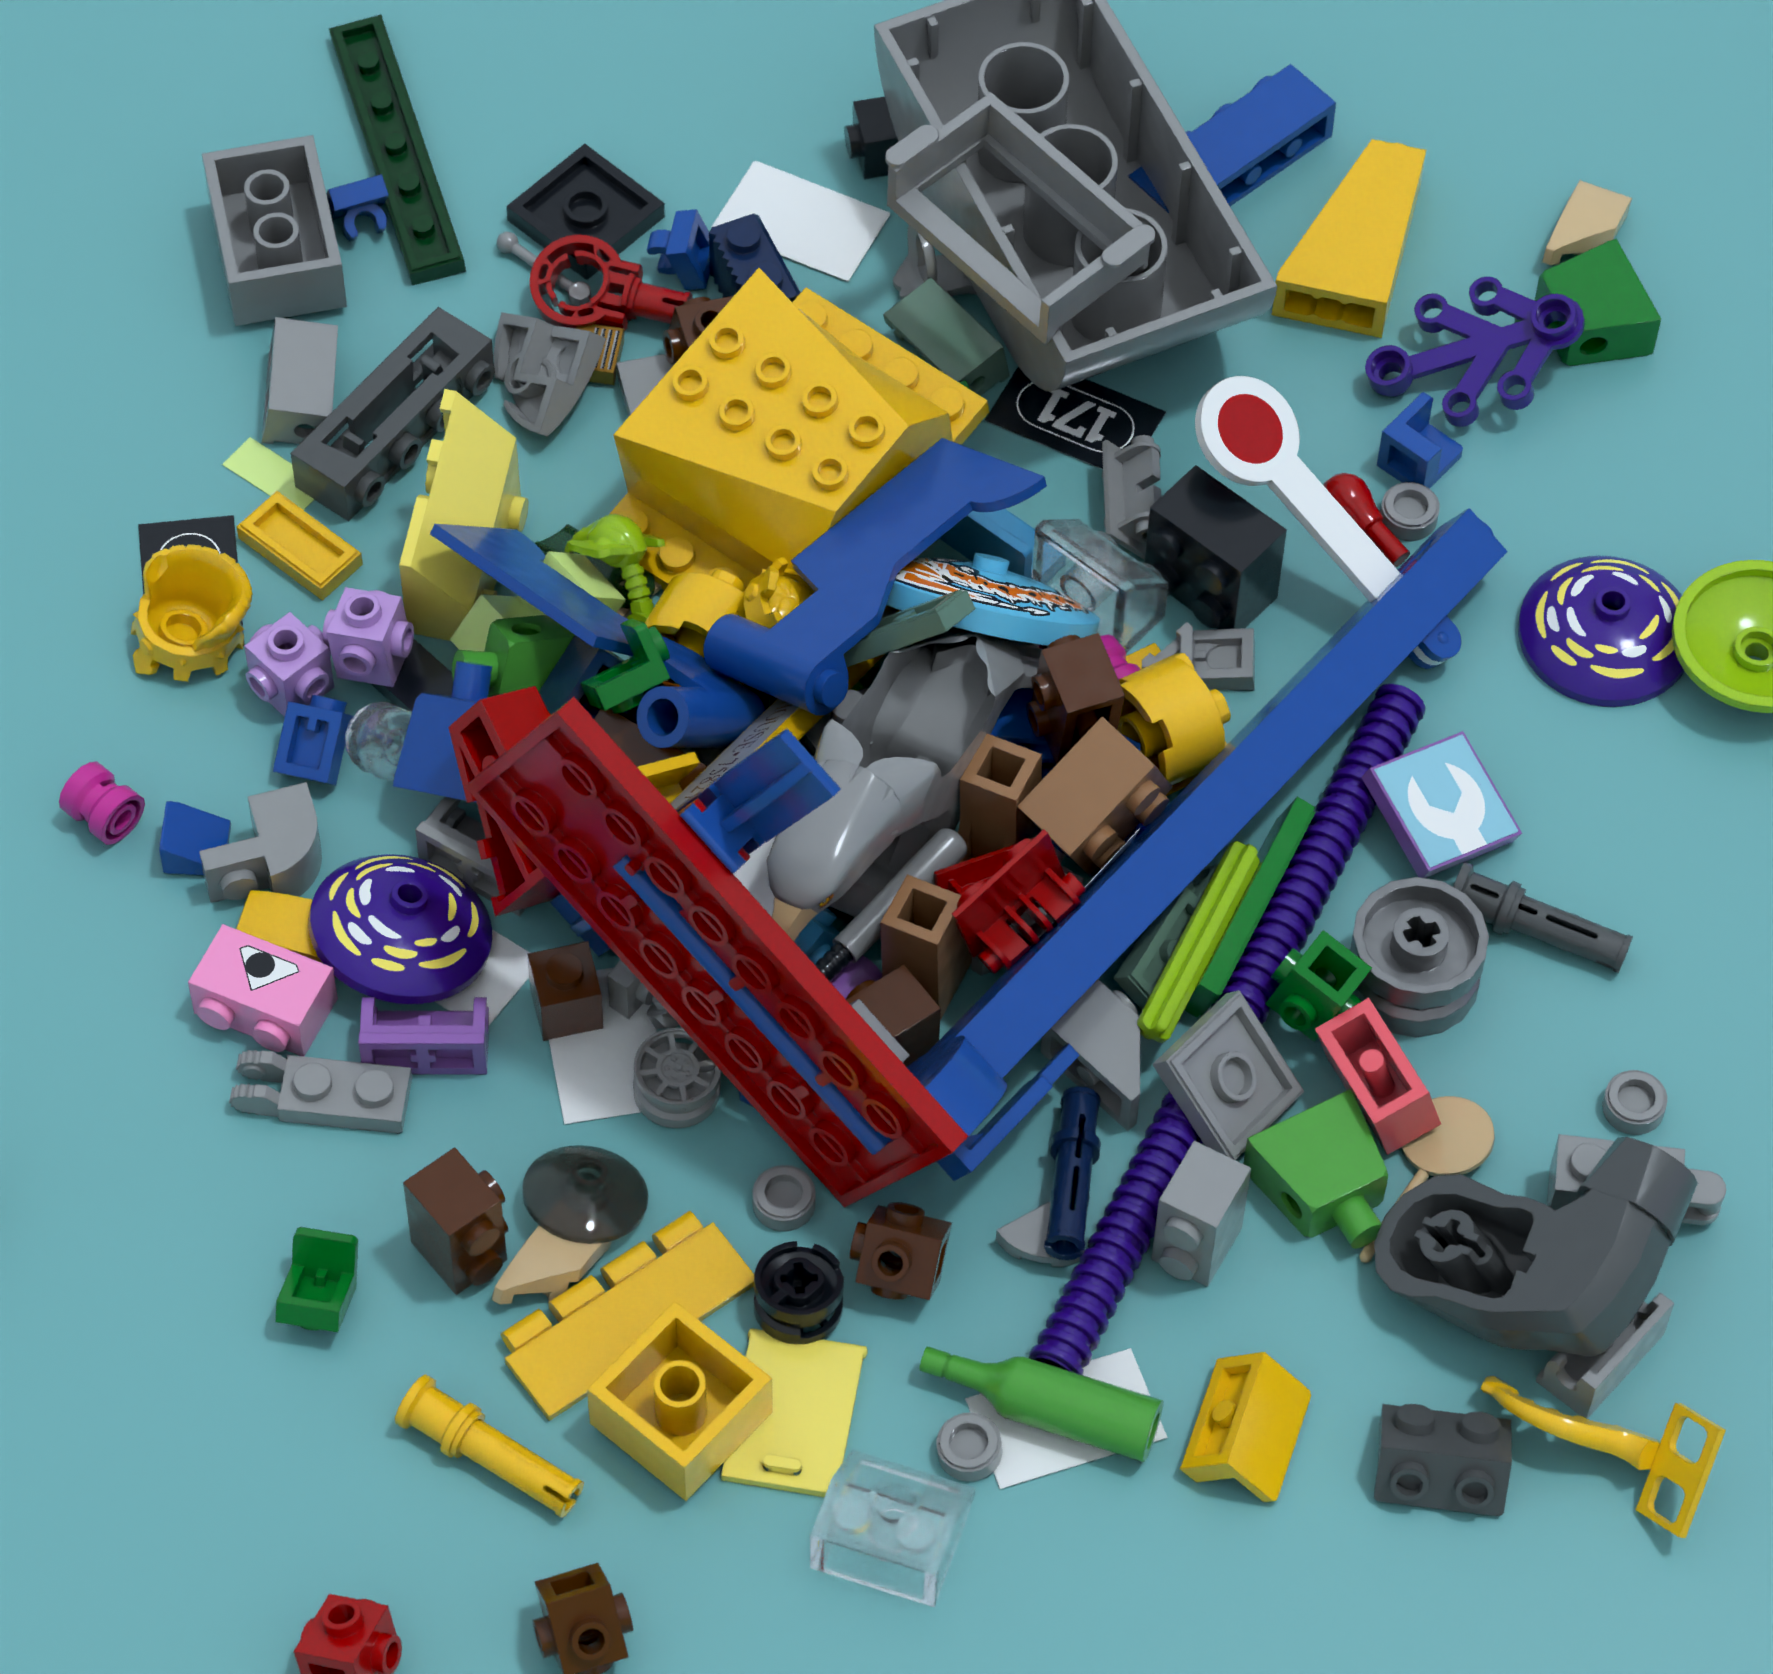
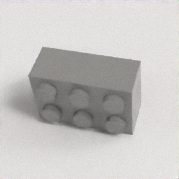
M313 135L202 153L208 197L235 326L273 320L275 317L285 318L347 307L342 262Z

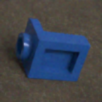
M312 695L309 706L288 701L273 772L336 786L349 728L361 730L363 719L345 714L347 702Z

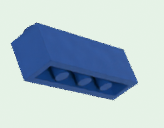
M1290 64L1275 75L1265 76L1259 80L1249 93L1233 104H1224L1213 114L1211 119L1192 132L1186 131V134L1229 206H1232L1329 139L1333 132L1336 102ZM1142 166L1128 175L1136 185L1169 213L1168 208Z

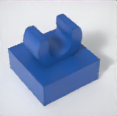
M382 174L328 189L326 195L332 220L344 217L342 230L349 241L356 240L358 237L354 220L360 215H367L373 220L377 234L384 232L387 219L384 211L379 206L384 205L389 195Z
M697 209L676 211L671 231H653L650 234L646 251L649 255L661 254L657 267L658 272L669 275L676 274L685 290L706 289L710 274L709 231Z

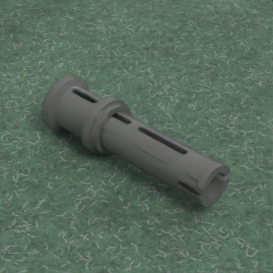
M1463 863L1453 887L1465 893L1482 912L1485 922L1492 925L1493 932L1500 935L1502 933L1509 934L1512 929L1561 950L1611 968L1614 972L1619 973L1633 936L1622 934L1581 918L1576 914L1525 895L1526 889L1521 887L1522 884L1512 881L1509 885L1475 873L1472 864Z

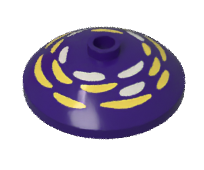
M1598 555L1565 561L1541 575L1530 587L1523 600L1518 620V637L1522 652L1533 671L1547 685L1571 699L1603 707H1622L1646 702L1666 692L1685 672L1678 661L1672 640L1673 619L1682 595L1664 576L1632 560ZM1605 606L1615 607L1619 610H1610Z
M372 855L353 860L334 870L318 887L312 900L308 918V929L313 948L323 964L333 967L334 976L350 988L364 995L391 1003H431L449 998L461 992L481 974L487 963L492 945L491 920L485 905L477 893L460 877L444 867L421 858L406 855Z

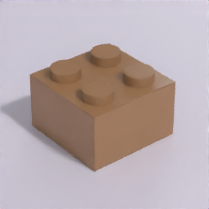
M1102 716L1017 807L1041 831L1045 829L1050 839L1090 876L1098 867L1102 869L1126 843L1123 840L1139 823L1147 826L1164 811L1169 803L1166 795L1173 787L1159 769Z

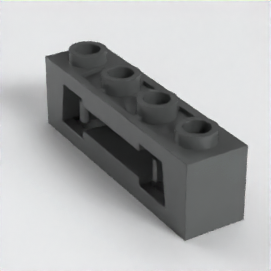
M437 307L291 452L295 487L347 521H350L364 506H371L380 497L385 484L400 469L409 468L418 458L422 447L437 432L445 431L443 412L440 411L444 389L457 391L469 401L474 395H481L489 387L495 374L492 339L442 308ZM433 339V344L413 362L411 359ZM423 379V382L417 388H415V386ZM348 423L349 427L331 446L327 445L337 432ZM373 439V441L364 449V447Z

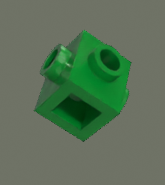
M1322 930L1303 955L1293 948L1272 974L1271 978L1280 985L1266 1002V1005L1279 1014L1288 1026L1299 1030L1315 1042L1318 1038L1315 1031L1316 1027L1362 1002L1353 992L1372 967L1326 931Z

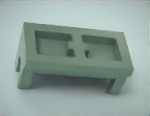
M931 277L883 314L885 323L891 329H895L893 333L901 341L907 340L933 367L957 382L966 380L970 390L980 396L999 381L1002 383L1010 377L1004 347Z

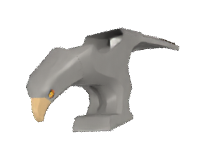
M952 627L947 632L890 652L871 687L865 692L844 722L839 724L832 719L826 724L814 759L837 783L841 790L827 802L779 833L775 837L766 860L769 886L774 895L772 918L793 941L796 940L803 928L828 906L856 917L936 832L943 828L955 831L960 821V778L986 734L991 735L1001 711L1013 692L1019 688H1032L1031 678L1033 675H1037L1041 650L1046 649V645L1009 640Z

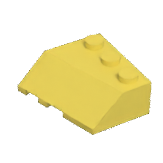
M444 389L440 404V411L443 412L444 440L431 439L426 459L428 468L425 481L426 493L429 496L420 494L416 497L399 568L407 622L413 624L414 634L450 641V638L481 594L497 595V591H494L497 580L430 535L434 524L517 529L522 532L527 519L529 502L528 498L521 497L516 437L457 391Z

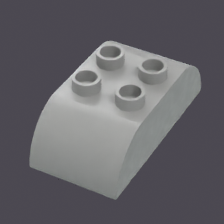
M944 0L874 25L875 48L881 83L898 142L922 125H932L937 130L988 93L992 92L1137 219L1155 230V240L1150 245L1148 266L1145 269L1139 267L1060 326L1046 346L968 278L1012 358L1036 386L1045 391H1055L1258 317L1269 311L1276 296L1277 284L1107 0ZM984 147L921 192L1041 299L1103 253L1096 244ZM1142 166L1168 208L1169 213L1136 185L1128 175Z

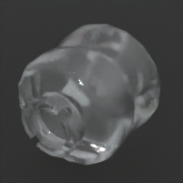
M385 701L370 703L359 709L349 721L345 733V747L351 761L363 772L370 773L376 778L386 781H394L412 711Z

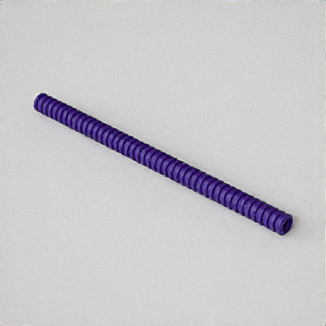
M1389 683L1377 689L1374 700L1368 706L1367 714L1361 719L1360 727L1355 731L1352 742L1348 744L1345 756L1339 761L1338 769L1333 773L1330 784L1325 788L1323 798L1318 801L1314 817L1228 983L1216 1002L1226 993L1240 990L1260 1023L1263 1024L1267 1021L1271 1008L1266 1005V1002L1280 985L1271 978L1272 974L1293 948L1300 952L1305 947L1308 935L1314 930L1315 921L1320 918L1323 906L1330 899V892L1335 889L1338 877L1344 872L1345 863L1350 860L1353 848L1357 846L1360 840V834L1365 831L1368 819L1374 813L1377 804L1361 777L1369 768L1403 755L1404 749L1411 742V736L1418 728L1419 721L1425 715L1426 707L1423 700L1409 688ZM1170 1091L1164 1095L1161 1108L1155 1112L1153 1123L1146 1129L1145 1139L1140 1141L1137 1147V1154L1131 1158L1129 1169L1121 1177V1185L1113 1192V1201L1107 1204L1104 1217L1098 1221L1096 1232L1090 1236L1088 1248L1083 1251V1255L1080 1257V1264L1075 1266L1071 1273L1072 1280L1065 1284L1063 1296L1057 1299L1054 1307L1055 1312L1048 1316L1046 1320L1047 1328L1043 1329L1038 1335V1344L1032 1347L1029 1353L1030 1359L1083 1375V1368L1089 1365L1092 1359L1091 1352L1098 1348L1100 1344L1099 1335L1106 1332L1109 1324L1108 1319L1112 1318L1117 1311L1116 1303L1123 1299L1125 1287L1131 1284L1134 1275L1133 1271L1139 1268L1142 1255L1148 1251L1150 1240L1155 1235L1160 1197L1193 1141L1203 1143Z

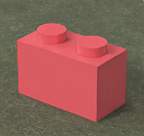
M1370 998L1365 999L1315 1028L1328 1061L1346 1090L1350 1089L1354 1094L1366 1122L1387 1155L1441 1125L1428 1090Z

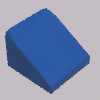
M166 801L159 847L163 873L204 875L199 851L229 844L231 821L180 802Z

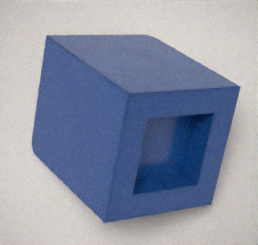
M1422 392L1382 431L1377 466L1401 483H1419L1430 489L1461 458L1463 447L1429 424L1433 398Z

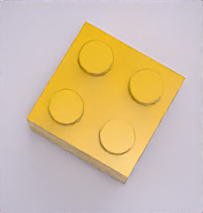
M674 1301L587 1389L589 1421L603 1435L682 1499L687 1501L772 1413V1378Z

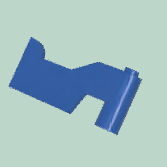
M941 438L791 560L795 572L815 593L772 628H767L736 614L722 616L712 625L707 633L703 649L706 664L710 669L814 715L821 716L830 713L844 700L848 691L849 674L843 654L879 625L899 571L972 511H999L1017 505L1034 496L1047 486L1045 476Z
M434 524L430 535L590 646L634 656L620 626L621 623L629 619L616 613L543 562L545 559L543 551L517 529ZM662 636L670 655V659L663 663L670 679L681 687L659 686L649 690L643 696L637 709V725L640 734L646 742L658 748H727L766 710L762 700L756 693L737 680L710 669L705 659L698 653Z

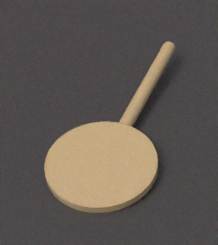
M1455 1096L1432 1099L1441 1125L1402 1146L1405 1157L1418 1171L1400 1197L1425 1182L1430 1175H1464L1475 1170L1485 1162L1493 1149L1495 1133L1490 1116L1481 1106L1471 1100ZM1375 1240L1366 1245L1360 1252L1359 1259L1361 1262L1368 1263L1375 1255Z

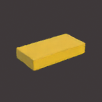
M278 491L236 526L238 538L322 601L363 565L361 552Z

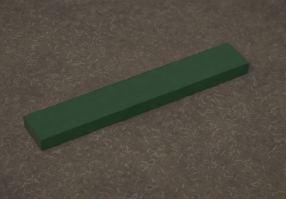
M382 15L329 28L331 41L376 176L382 174L389 196L385 201V205L411 284H421L466 272L464 258Z

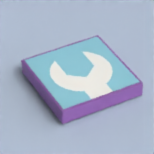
M1463 731L1371 767L1361 777L1418 877H1430L1514 842L1522 834Z

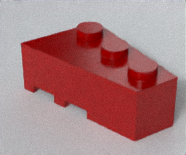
M536 686L480 699L448 727L467 803L477 800L465 786L482 770L551 715ZM477 801L485 839L478 840L477 845L481 860L491 858L500 894L491 897L495 917L552 900L560 892Z

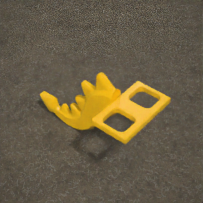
M1488 1376L1485 1378L1480 1389L1494 1397L1505 1409L1527 1423L1569 1442L1620 1457L1638 1470H1650L1635 1510L1677 1537L1686 1538L1726 1431L1724 1428L1684 1404L1675 1403L1662 1439L1659 1441L1618 1425L1591 1421L1583 1416H1570L1562 1414L1554 1408L1542 1407L1535 1404L1531 1399L1518 1396L1519 1392L1498 1377ZM1687 1418L1703 1426L1707 1432V1439L1700 1458L1696 1463L1681 1455L1676 1448L1678 1436ZM1664 1478L1682 1487L1685 1494L1678 1517L1674 1523L1658 1514L1654 1508V1501Z

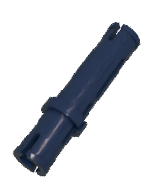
M1081 1086L1070 1087L1063 1092V1096H1061L1062 1108L1059 1131L1053 1135L1050 1154L1055 1160V1169L1044 1249L1051 1257L1059 1260L1077 1259L1083 1255V1250H1085L1084 1237L1090 1198L1092 1165L1100 1157L1101 1142L1098 1136H1096V1127L1101 1098L1093 1089Z

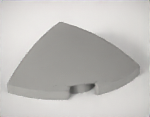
M501 312L495 339L494 368L495 379L505 382L507 390L512 393L515 404L507 400L503 403L510 416L522 427L548 437L572 410L583 393L600 358L606 338L591 331L555 326L538 318Z

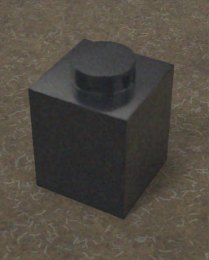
M885 96L853 101V125L844 127L848 156L850 159H859L864 179L888 176L889 165L885 159L886 152L898 143V139Z

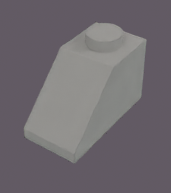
M1097 979L1042 1037L1041 1053L1051 1060L1069 1043L1079 1054V1057L1065 1070L1064 1074L1077 1086L1087 1087L1096 1091L1101 1098L1100 1107L1129 1131L1137 1124L1140 1099V1028L1137 1025L1139 1015L1136 1007L1125 994L1117 990L1112 992Z

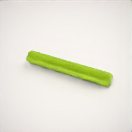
M1233 841L1227 846L1137 1020L1140 1035L1145 1039H1153L1159 1043H1164L1171 1037L1260 863L1257 856L1258 851L1253 845H1245L1239 841Z

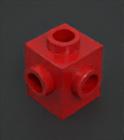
M329 1593L316 1616L305 1624L300 1641L293 1652L300 1674H393L400 1662L402 1643L400 1637L396 1634L388 1605L379 1604L369 1599H354Z

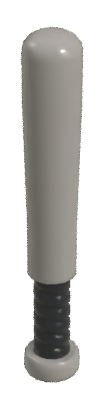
M943 828L936 832L868 905L832 940L833 946L815 964L830 982L850 962L856 963L881 938L880 922L906 875L908 874L935 885L934 871L958 864L967 854V845L964 839L956 831L949 828Z

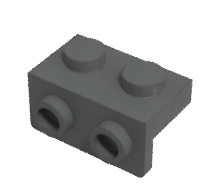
M1382 1404L1379 1424L1378 1466L1374 1486L1375 1500L1492 1516H1501L1504 1513L1512 1465L1511 1419L1496 1418L1484 1412L1462 1414L1437 1411L1419 1404H1405L1402 1406Z

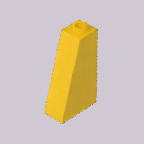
M1371 139L1278 271L1276 278L1277 291L1272 307L1273 316L1382 338L1421 186L1426 150L1401 143Z

